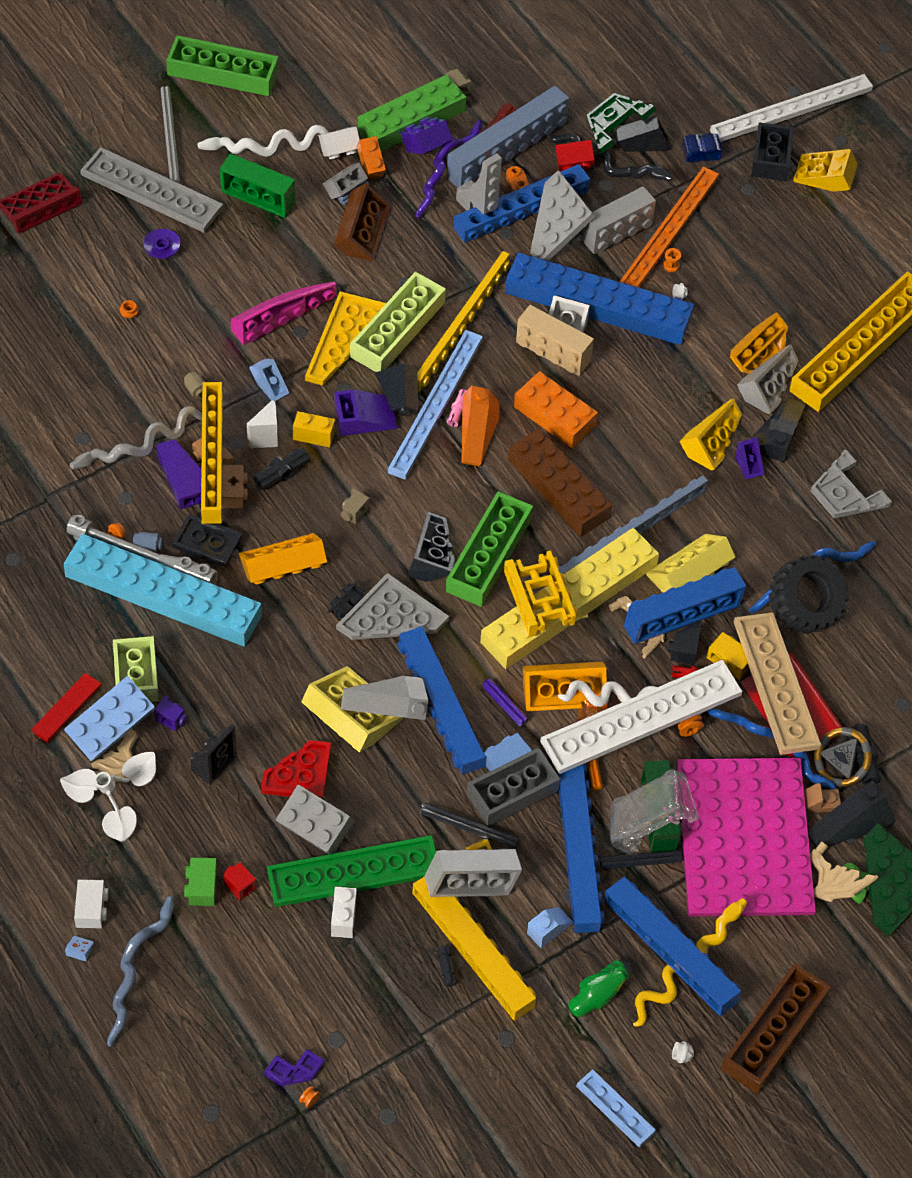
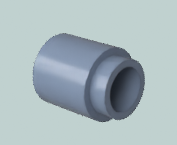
M140 531L134 534V545L155 553L158 552V549H162L163 538H159V533Z

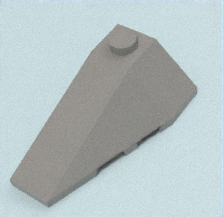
M791 344L746 375L737 384L744 400L767 414H770L780 404L782 400L780 396L787 389V380L789 377H792L799 361Z

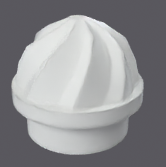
M684 1041L681 1043L676 1042L673 1047L672 1058L677 1060L678 1063H686L692 1060L694 1056L692 1046Z

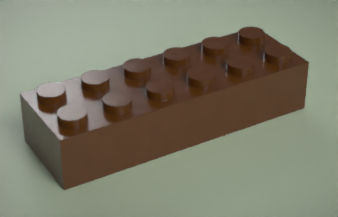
M540 429L535 430L509 446L508 461L580 537L611 518L612 504Z
M794 963L725 1057L721 1071L758 1095L827 999L831 986Z

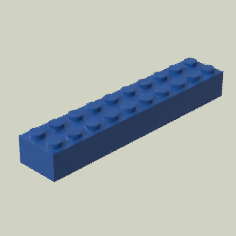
M517 253L506 279V294L550 307L554 295L590 305L588 316L590 319L679 345L683 342L694 308L693 303L522 253Z

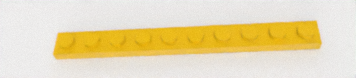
M503 251L417 372L418 392L428 385L430 376L437 372L440 362L447 358L449 349L454 348L459 335H463L468 322L471 323L473 321L477 309L480 310L482 308L484 299L491 295L494 285L499 284L503 272L508 271L510 267L509 253Z

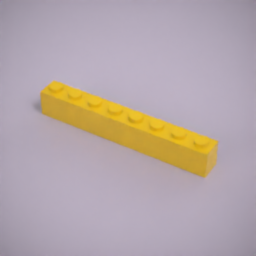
M203 382L202 524L222 523V382Z
M425 877L413 883L412 894L511 1018L515 1021L533 1009L536 1003L534 990L524 984L521 974L511 968L508 958L504 954L501 955L495 942L491 938H487L483 927L479 923L474 922L470 911L466 907H462L458 897H430Z

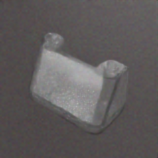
M669 770L663 776L631 793L614 799L610 804V840L612 846L631 854L638 850L637 844L641 843V837L670 822L677 825L680 823L679 819H688L690 823L699 819L686 775L676 770Z

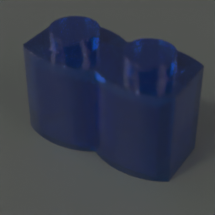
M706 133L701 136L690 134L683 137L682 148L686 162L695 163L703 160L716 161L721 159L723 150L718 134Z

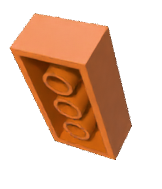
M540 371L515 393L514 408L570 448L576 446L596 427L598 412Z

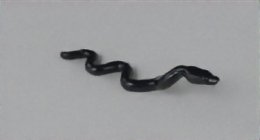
M574 133L557 137L549 136L550 141L553 143L582 141ZM599 148L593 150L594 158H604L603 169L610 177L632 176L634 179H641L650 172L654 179L671 181L673 178L668 171L652 164H646L640 168L637 166L614 168L612 167L613 158L609 150H606L603 154Z

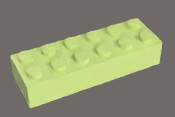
M414 272L350 343V357L375 372L386 369L443 306L446 289Z

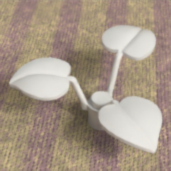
M144 752L128 759L122 767V773L127 778L116 777L114 774L110 776L107 772H100L96 775L90 769H81L66 777H62L60 779L62 787L71 799L80 803L92 800L94 790L99 789L102 793L107 794L115 811L108 812L102 821L103 830L113 839L120 842L126 841L135 831L137 817L134 810L128 806L119 810L111 792L115 789V780L129 782L131 780L135 786L149 784L156 774V755L154 752Z

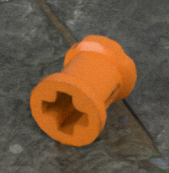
M670 248L665 252L666 261H664L663 267L668 272H676L680 267L681 252L678 249Z

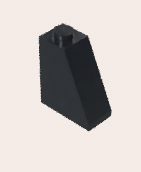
M657 115L617 127L615 140L624 152L670 150L668 135Z
M403 363L376 372V377L391 411L399 413L400 416H409L411 413L418 411L417 367Z

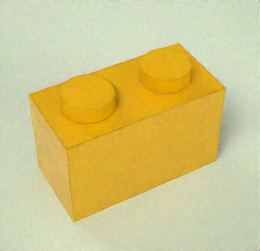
M298 411L293 424V440L331 447L335 434V419Z
M724 632L720 634L708 649L707 659L713 663L723 660L730 673L739 680L750 668L742 644Z

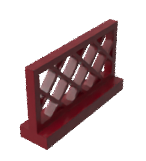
M59 172L1 199L0 210L14 224L15 230L19 234L81 205L82 199L80 190L76 186L73 187ZM57 180L61 181L60 184H52ZM40 188H45L44 192H40V191H36V190H38V189H40ZM50 189H57V192H56V193H52V192H49V190H50ZM23 196H29L28 199H20ZM33 197H41V200H33ZM8 203H13V206H12V207H8V206H4V205H6V204H8ZM18 204H26L24 208L17 207Z

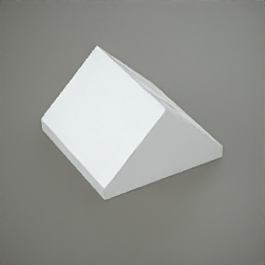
M554 295L549 315L584 333L588 322L590 305Z
M273 400L247 423L249 448L278 447L276 405Z

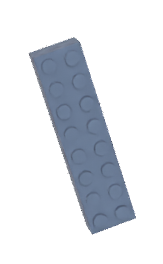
M553 86L450 152L447 160V179L457 188L470 180L475 182L480 176L482 162L498 154L502 158L501 164L510 161L518 153L525 151L526 148L536 144L544 136L550 135L555 129L565 125L567 122L569 97L556 86Z

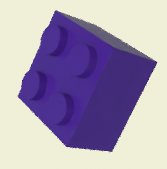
M425 117L420 120L421 123L408 125L405 127L406 130L400 132L408 153L424 154L453 140L446 120L438 119V117Z

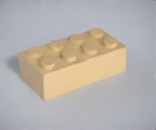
M529 305L519 317L516 343L520 346L528 348L537 355L550 360L553 364L559 365L578 376L582 374L591 362L594 338L532 305Z

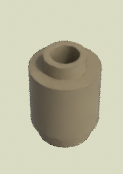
M190 372L184 377V385L194 399H202L203 382L205 381L197 372Z

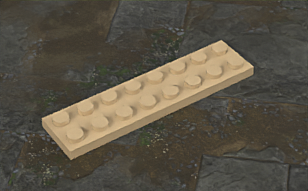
M773 612L735 617L734 625L780 755L820 749L821 743Z

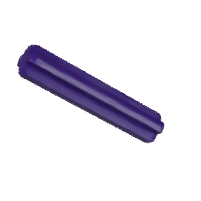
M489 678L483 682V688L519 726L527 722V716L492 679Z

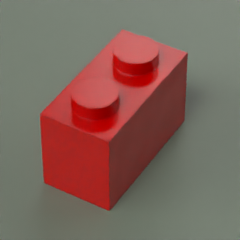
M591 140L556 145L555 152L559 171H564L578 164L583 170L594 166Z

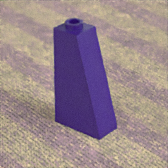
M175 439L156 445L157 457L180 510L201 504L202 469Z

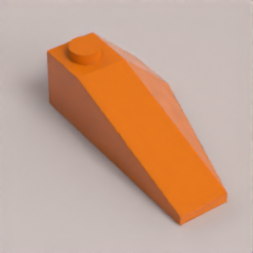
M471 385L463 395L462 463L474 466L481 465L498 423L499 401L489 389Z

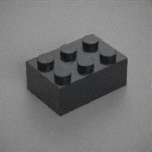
M758 123L751 171L752 177L787 181L794 127Z

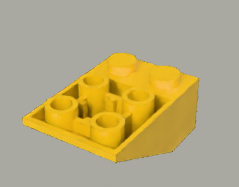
M851 149L801 154L793 181L833 192L850 190L858 164Z

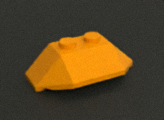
M777 312L754 327L731 350V360L741 372L751 373L785 348L788 326Z

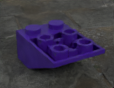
M359 390L334 392V406L340 436L397 429L394 412L391 411L385 395Z

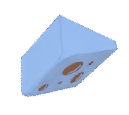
M73 936L66 946V956L87 961L94 942Z

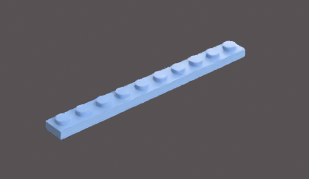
M465 330L388 468L389 474L406 480L478 350L483 336Z

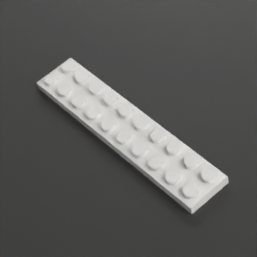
M721 660L541 737V743L556 770L561 774L742 695V690L724 661Z

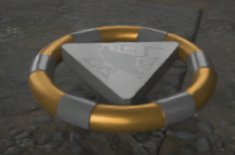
M846 727L833 729L821 738L820 749L815 750L814 763L819 775L825 776L838 787L851 786L862 780L868 773L872 761V751L867 739L859 731ZM844 735L855 738L823 751L830 740L836 736ZM859 741L864 753V762L862 767L852 777ZM822 756L848 779L830 776L825 771Z

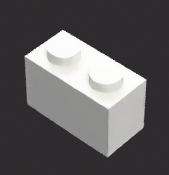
M356 127L318 135L323 156H329V159L340 157L339 153L346 152V155L357 153L356 146L359 136Z
M78 880L74 916L76 928H102V921H106L107 908H104V901H108V888H105L104 880Z
M335 887L331 937L353 938L356 888Z

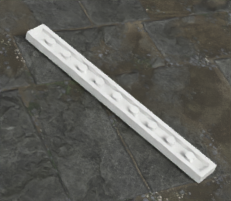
M863 74L712 125L710 132L716 141L720 143L757 130L759 122L776 124L870 92L873 85Z

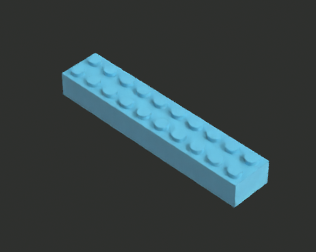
M81 534L64 562L65 577L243 647L246 646L262 617V605L260 602L85 534Z

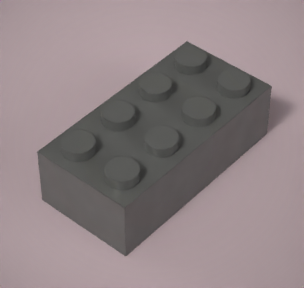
M538 747L468 782L466 795L485 824L490 826L558 792L560 778Z

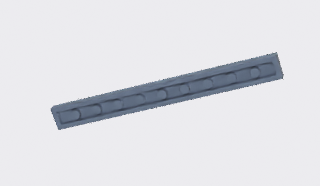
M704 476L697 480L693 479L683 489L676 490L669 498L662 499L655 507L648 508L638 518L634 517L624 527L617 528L610 536L603 537L596 545L587 547L582 554L572 557L568 563L559 566V573L564 575L632 528L639 534L646 531L706 492L708 480Z

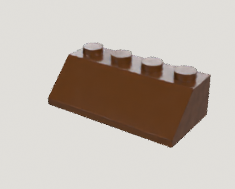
M367 183L351 191L334 246L346 256L372 261L374 260L391 204Z

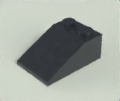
M233 724L218 732L213 738H209L205 742L204 747L199 752H195L190 759L191 771L209 785L237 757L236 734Z

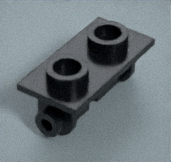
M358 580L353 584L349 582L341 590L343 595L340 598L336 596L329 603L332 607L327 613L333 610L336 618L345 617L352 608L348 601L355 605L364 596V589L355 585Z

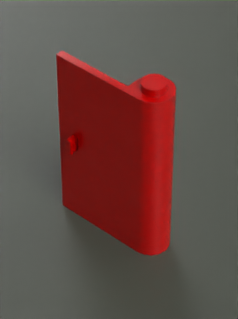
M788 653L820 741L829 731L843 727L794 654ZM751 675L741 681V684L770 726L755 681ZM793 753L788 754L790 758L795 757Z

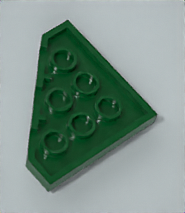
M877 823L864 837L863 844L866 850L867 875L878 876V879L869 885L870 903H872L873 911L872 921L874 925L890 937L912 913V852Z

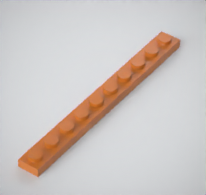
M702 167L622 277L621 283L640 288L715 184L719 173Z

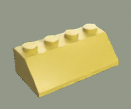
M704 534L646 572V574L664 593L670 588L681 587L687 582L701 580L706 575L712 576L717 569L727 566L730 563L729 561L735 558V555L727 537Z

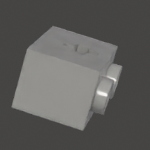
M360 163L348 166L322 184L331 199L342 196L368 177Z

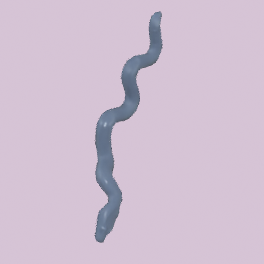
M172 895L166 898L161 908L160 920L136 933L130 939L121 959V969L125 972V978L113 1000V1009L117 1013V1019L108 1036L107 1044L109 1047L113 1046L116 1038L125 1026L127 1010L123 1004L136 979V968L132 965L134 955L141 943L159 934L168 926L174 907V897Z

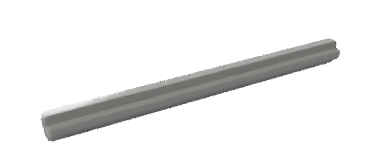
M166 86L161 87V99L170 180L179 183L180 177L170 87Z

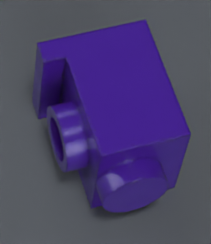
M167 695L154 710L155 720L174 731L183 726L188 719V715L184 713L183 707L178 703L170 702V698Z

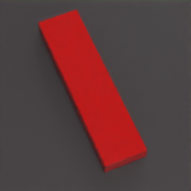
M85 673L32 728V732L49 743L101 688V683Z

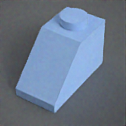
M263 359L249 367L257 385L271 401H276L289 394L274 359Z
M559 907L547 909L528 922L527 934L542 948L572 925L573 921Z

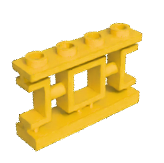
M547 551L545 556L543 554L539 555V564L527 567L522 566L520 559L516 560V563H514L513 559L505 561L504 573L528 637L535 636L538 630L543 632L545 629L544 622L560 618L563 626H567V623H570V626L575 625V619L578 617L577 608L575 605L572 606L571 593L569 589L565 588L564 575L559 573L557 557H553L551 551ZM548 567L551 575L540 577L539 573L546 572ZM531 575L532 580L524 581L523 588L520 578ZM548 585L551 596L535 600L532 589ZM559 600H561L563 608L552 610L551 606L559 604ZM543 608L544 612L537 614L535 619L533 610Z

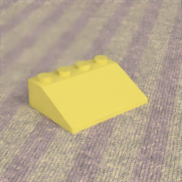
M346 666L310 683L302 703L352 745L354 749L361 752L373 746L403 720L404 717L342 710L343 690L349 687L368 684L351 668Z

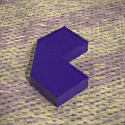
M306 1049L295 1066L276 1055L264 1071V1075L281 1086L312 1081L325 1064V1060Z

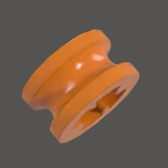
M310 1086L303 1092L299 1102L306 1103L305 1107L309 1109L317 1102L321 1093L319 1091L315 1092L314 1087Z

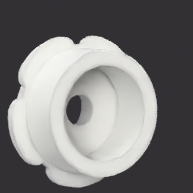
M683 283L674 285L672 291L673 298L679 300L686 298L687 287Z

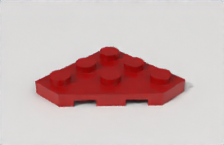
M310 740L304 744L303 748L297 752H292L273 768L270 767L265 770L261 794L290 797L297 785H300L323 799L331 742Z

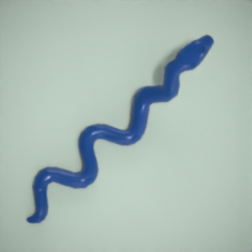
M876 542L866 543L856 552H838L833 548H822L813 555H818L821 559L830 558L836 562L855 561L869 553L876 545ZM770 589L749 611L755 613L770 602L769 593H772V590Z
M715 707L706 711L713 717L741 725L752 733L775 739L771 727L756 724L747 717L725 712ZM805 751L793 753L796 758H801V769L805 778L814 783H820L824 788H836L835 783L823 775L814 774L811 771L810 760Z

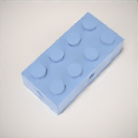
M127 676L64 730L93 763L152 713L155 707L130 677Z

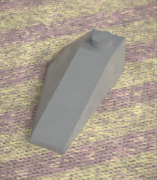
M402 675L392 679L380 680L379 682L345 688L343 690L341 709L426 720L428 697L423 678Z

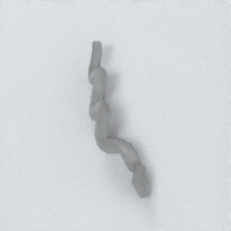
M192 406L184 407L178 415L176 427L173 430L169 429L162 422L150 424L145 432L142 447L121 443L115 445L110 453L98 448L93 449L75 458L70 463V468L74 470L90 466L96 458L110 464L116 462L123 454L144 457L153 448L156 432H161L169 439H177L184 432L187 416L192 415L198 420H202V412Z

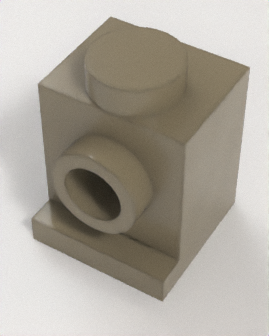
M458 69L445 73L464 95L470 94V79L467 80L465 75L461 74Z
M353 488L351 490V497L346 498L342 504L343 511L341 512V517L346 521L356 524L369 509V497Z

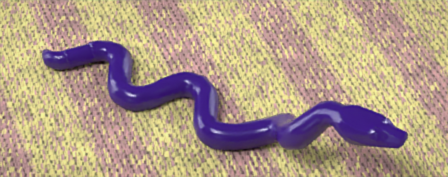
M478 120L470 130L469 136L460 139L452 138L453 140L443 144L433 161L436 169L423 189L426 197L415 214L417 219L423 215L434 198L435 191L433 188L446 168L445 157L452 148L457 149L477 136L482 129V120Z

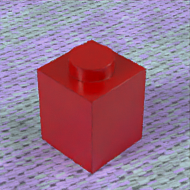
M241 862L235 866L228 867L223 874L224 884L239 901L257 889L256 879Z

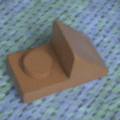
M817 783L804 790L806 813L831 812L841 804L838 789L821 790L820 783Z

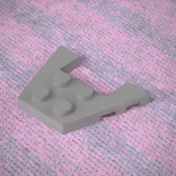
M844 450L841 456L832 463L828 471L824 472L815 482L810 492L833 518L890 507L892 501L882 490L865 498L843 472L856 466L857 462L847 450Z

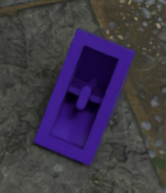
M754 437L738 442L735 458L745 479L764 475L758 438Z

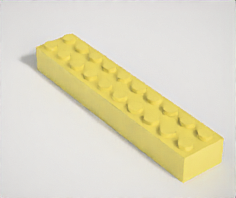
M634 528L564 574L565 588L569 589L572 606L575 605L578 612L575 622L657 566L659 553ZM548 585L534 594L535 600L551 596ZM559 600V604L551 606L552 610L563 608L561 600ZM516 606L481 630L480 643L505 669H508L570 626V623H567V626H563L560 618L544 622L545 629L543 632L538 630L535 636L528 637L518 607ZM543 608L533 610L535 619L537 614L544 612Z

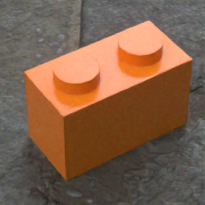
M377 136L359 140L356 147L362 168L368 177L366 180L383 177L386 169Z

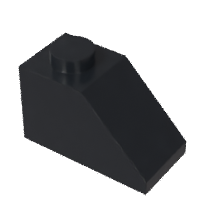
M698 620L675 633L674 641L669 642L668 652L672 653L670 661L694 665L702 621Z

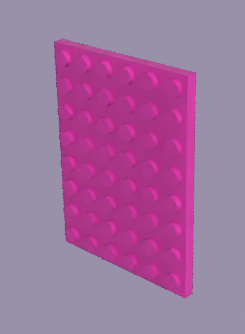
M801 758L677 759L688 917L721 916L729 905L741 898L747 901V905L740 916L814 915L816 911Z

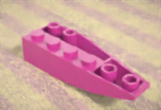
M330 282L313 285L264 301L232 318L231 331L243 345L253 342L258 337L270 333L273 329L285 325L288 321L300 317L303 313L317 308L326 301L332 300L336 296V283Z

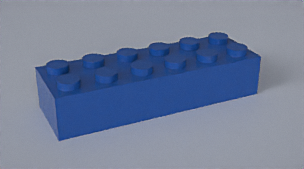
M735 567L729 570L723 569L715 575H706L701 580L690 581L681 587H673L664 593L653 594L642 601L636 600L629 605L623 626L635 645L685 627L698 620L701 621L739 607L746 585Z

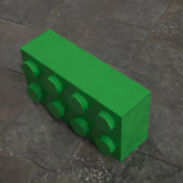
M231 153L220 167L222 193L283 218L287 216L294 206L295 179Z

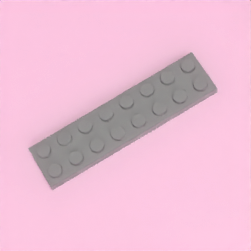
M101 147L81 169V176L203 233L223 210L222 203Z

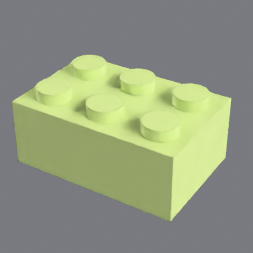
M154 636L113 640L116 685L129 676L150 702L159 701Z

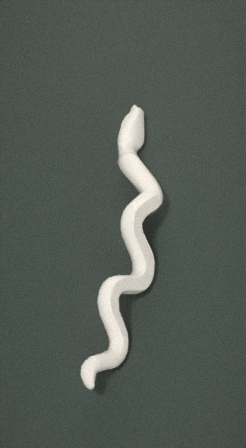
M314 125L308 130L304 140L298 142L291 131L280 129L273 135L268 147L261 146L251 138H242L235 144L228 137H213L199 142L198 148L215 151L222 146H226L233 154H240L245 149H250L258 155L268 157L274 154L279 142L283 138L288 140L293 149L304 151L311 145L317 133L326 134L329 132L321 125Z
M580 680L570 683L566 694L558 695L561 700L567 702L574 697L577 690H580L591 704L598 707L607 704L610 692H613L622 703L632 699L625 689L615 681L606 682L602 687L600 696L596 695L585 682ZM648 686V687H645V688H643V689L637 694V696H639V695H641V694H644V693H646V692H648V691H651V690H653V689H655V688H658V687H656V686Z

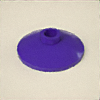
M157 229L147 234L143 245L146 253L150 256L165 259L178 252L180 249V238L171 230Z

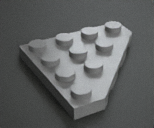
M559 171L553 174L544 184L530 250L533 257L549 261L596 217Z
M387 573L336 625V629L351 640L397 637L403 632L421 626L425 634H436L449 621V616Z

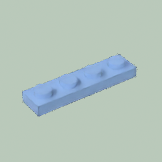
M593 1069L577 1083L576 1087L639 1148L655 1134L656 1130Z

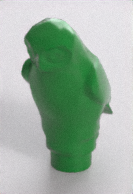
M615 960L599 972L583 979L579 984V994L568 1003L571 1013L576 1017H583L595 1009L601 1010L609 1004L623 983L630 977L625 965Z

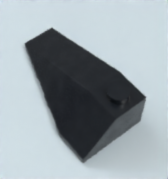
M788 398L756 431L752 438H758L761 456L784 463L806 403Z
M427 512L407 576L428 582L450 574L455 558L451 552L452 544L449 542V529L445 517Z
M871 781L808 829V838L816 848L821 842L827 846H832L844 840L852 838L855 840L863 835H867L877 823L886 829L895 823V818L885 794Z

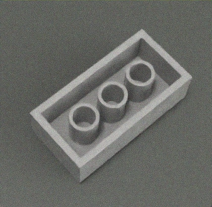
M641 187L593 211L596 217L582 229L581 240L595 254L599 251H604L613 244L619 243L628 236L635 235L638 231L646 229L653 224L656 200L644 187Z
M516 849L436 851L424 877L430 897L499 896L510 894L522 868Z

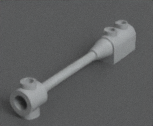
M73 515L68 522L67 533L72 534L77 541L81 534L93 536L213 585L218 581L217 570L209 568L207 564L191 561L189 557L157 554L93 528L94 523L85 519L83 515Z

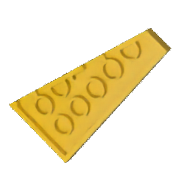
M339 292L305 375V381L324 385L350 357V343L386 303Z

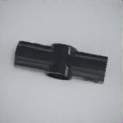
M299 447L285 457L278 456L274 458L269 466L254 475L253 479L260 490H265L279 480L287 481L290 479L294 471L310 462V457L304 448Z
M856 724L851 728L859 731L867 739L872 751L871 766L868 773L863 777L862 784L867 785L871 781L875 784L880 783L877 749L875 745H872L868 726ZM858 741L854 763L860 769L864 762V753Z

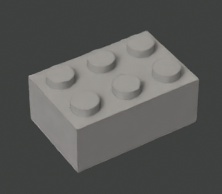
M297 785L276 818L279 824L327 854L335 853L355 822L349 815L300 785Z

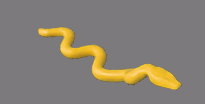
M741 898L723 911V914L716 920V934L705 935L698 940L696 947L702 953L708 954L709 947L720 945L726 940L727 923L736 921L747 905V901ZM668 964L662 972L667 992L659 993L644 990L638 993L635 999L638 1020L633 1023V1026H643L647 1020L645 1001L650 1000L667 1004L675 1000L677 987L673 974L676 972Z

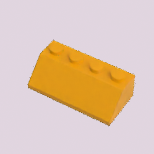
M314 533L239 553L247 579L251 583L254 582V584L263 583L266 581L265 579L271 577L273 579L282 578L285 576L284 574L292 572V574L303 572L304 568L311 567V569L319 568L323 563L327 562L322 539Z
M603 662L523 666L526 711L598 707L591 704L580 690H577L574 697L567 702L561 700L558 695L566 694L570 683L580 680L585 682L596 695L600 696L602 687L607 682L605 664Z

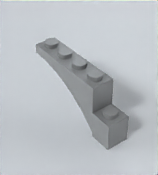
M498 154L482 162V170L477 182L470 180L457 188L456 200L467 211L476 207L485 215L498 207L502 161Z

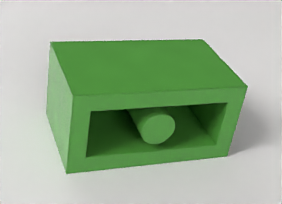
M191 858L190 866H186V878H189V885H185L184 897L188 898L190 906H215L216 858Z

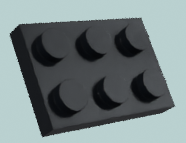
M188 514L172 543V548L227 567L243 534L217 523L202 524V518Z

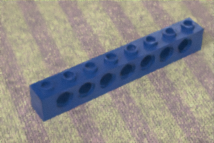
M579 164L561 171L578 195L589 191L590 178ZM551 176L499 197L498 207L485 215L475 207L454 216L453 228L465 243L475 240L484 234H489L498 228L506 227L510 223L522 220L529 215L538 213L544 184Z

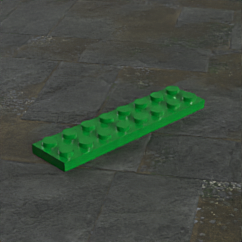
M432 835L266 866L274 907L332 897L335 893V887L356 888V892L420 880L425 876L436 853Z

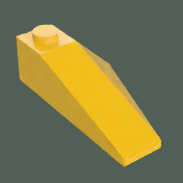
M734 399L726 402L680 440L688 458L710 470H714L725 457L724 450L731 442L729 440L731 433L735 432L742 416Z

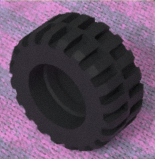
M805 555L782 565L779 571L775 572L773 576L775 581L770 582L769 589L772 590V593H769V600L773 602L770 606L772 611L775 610L777 612L776 618L779 621H784L783 625L786 628L792 627L794 632L810 634L833 626L835 622L843 617L841 613L846 612L847 609L845 602L849 601V594H846V590L849 588L848 584L844 583L843 579L845 576L843 573L837 571L839 567L836 564L831 565L829 559H821L818 555ZM801 577L812 580L820 591L821 603L817 612L806 609L798 599L797 584Z

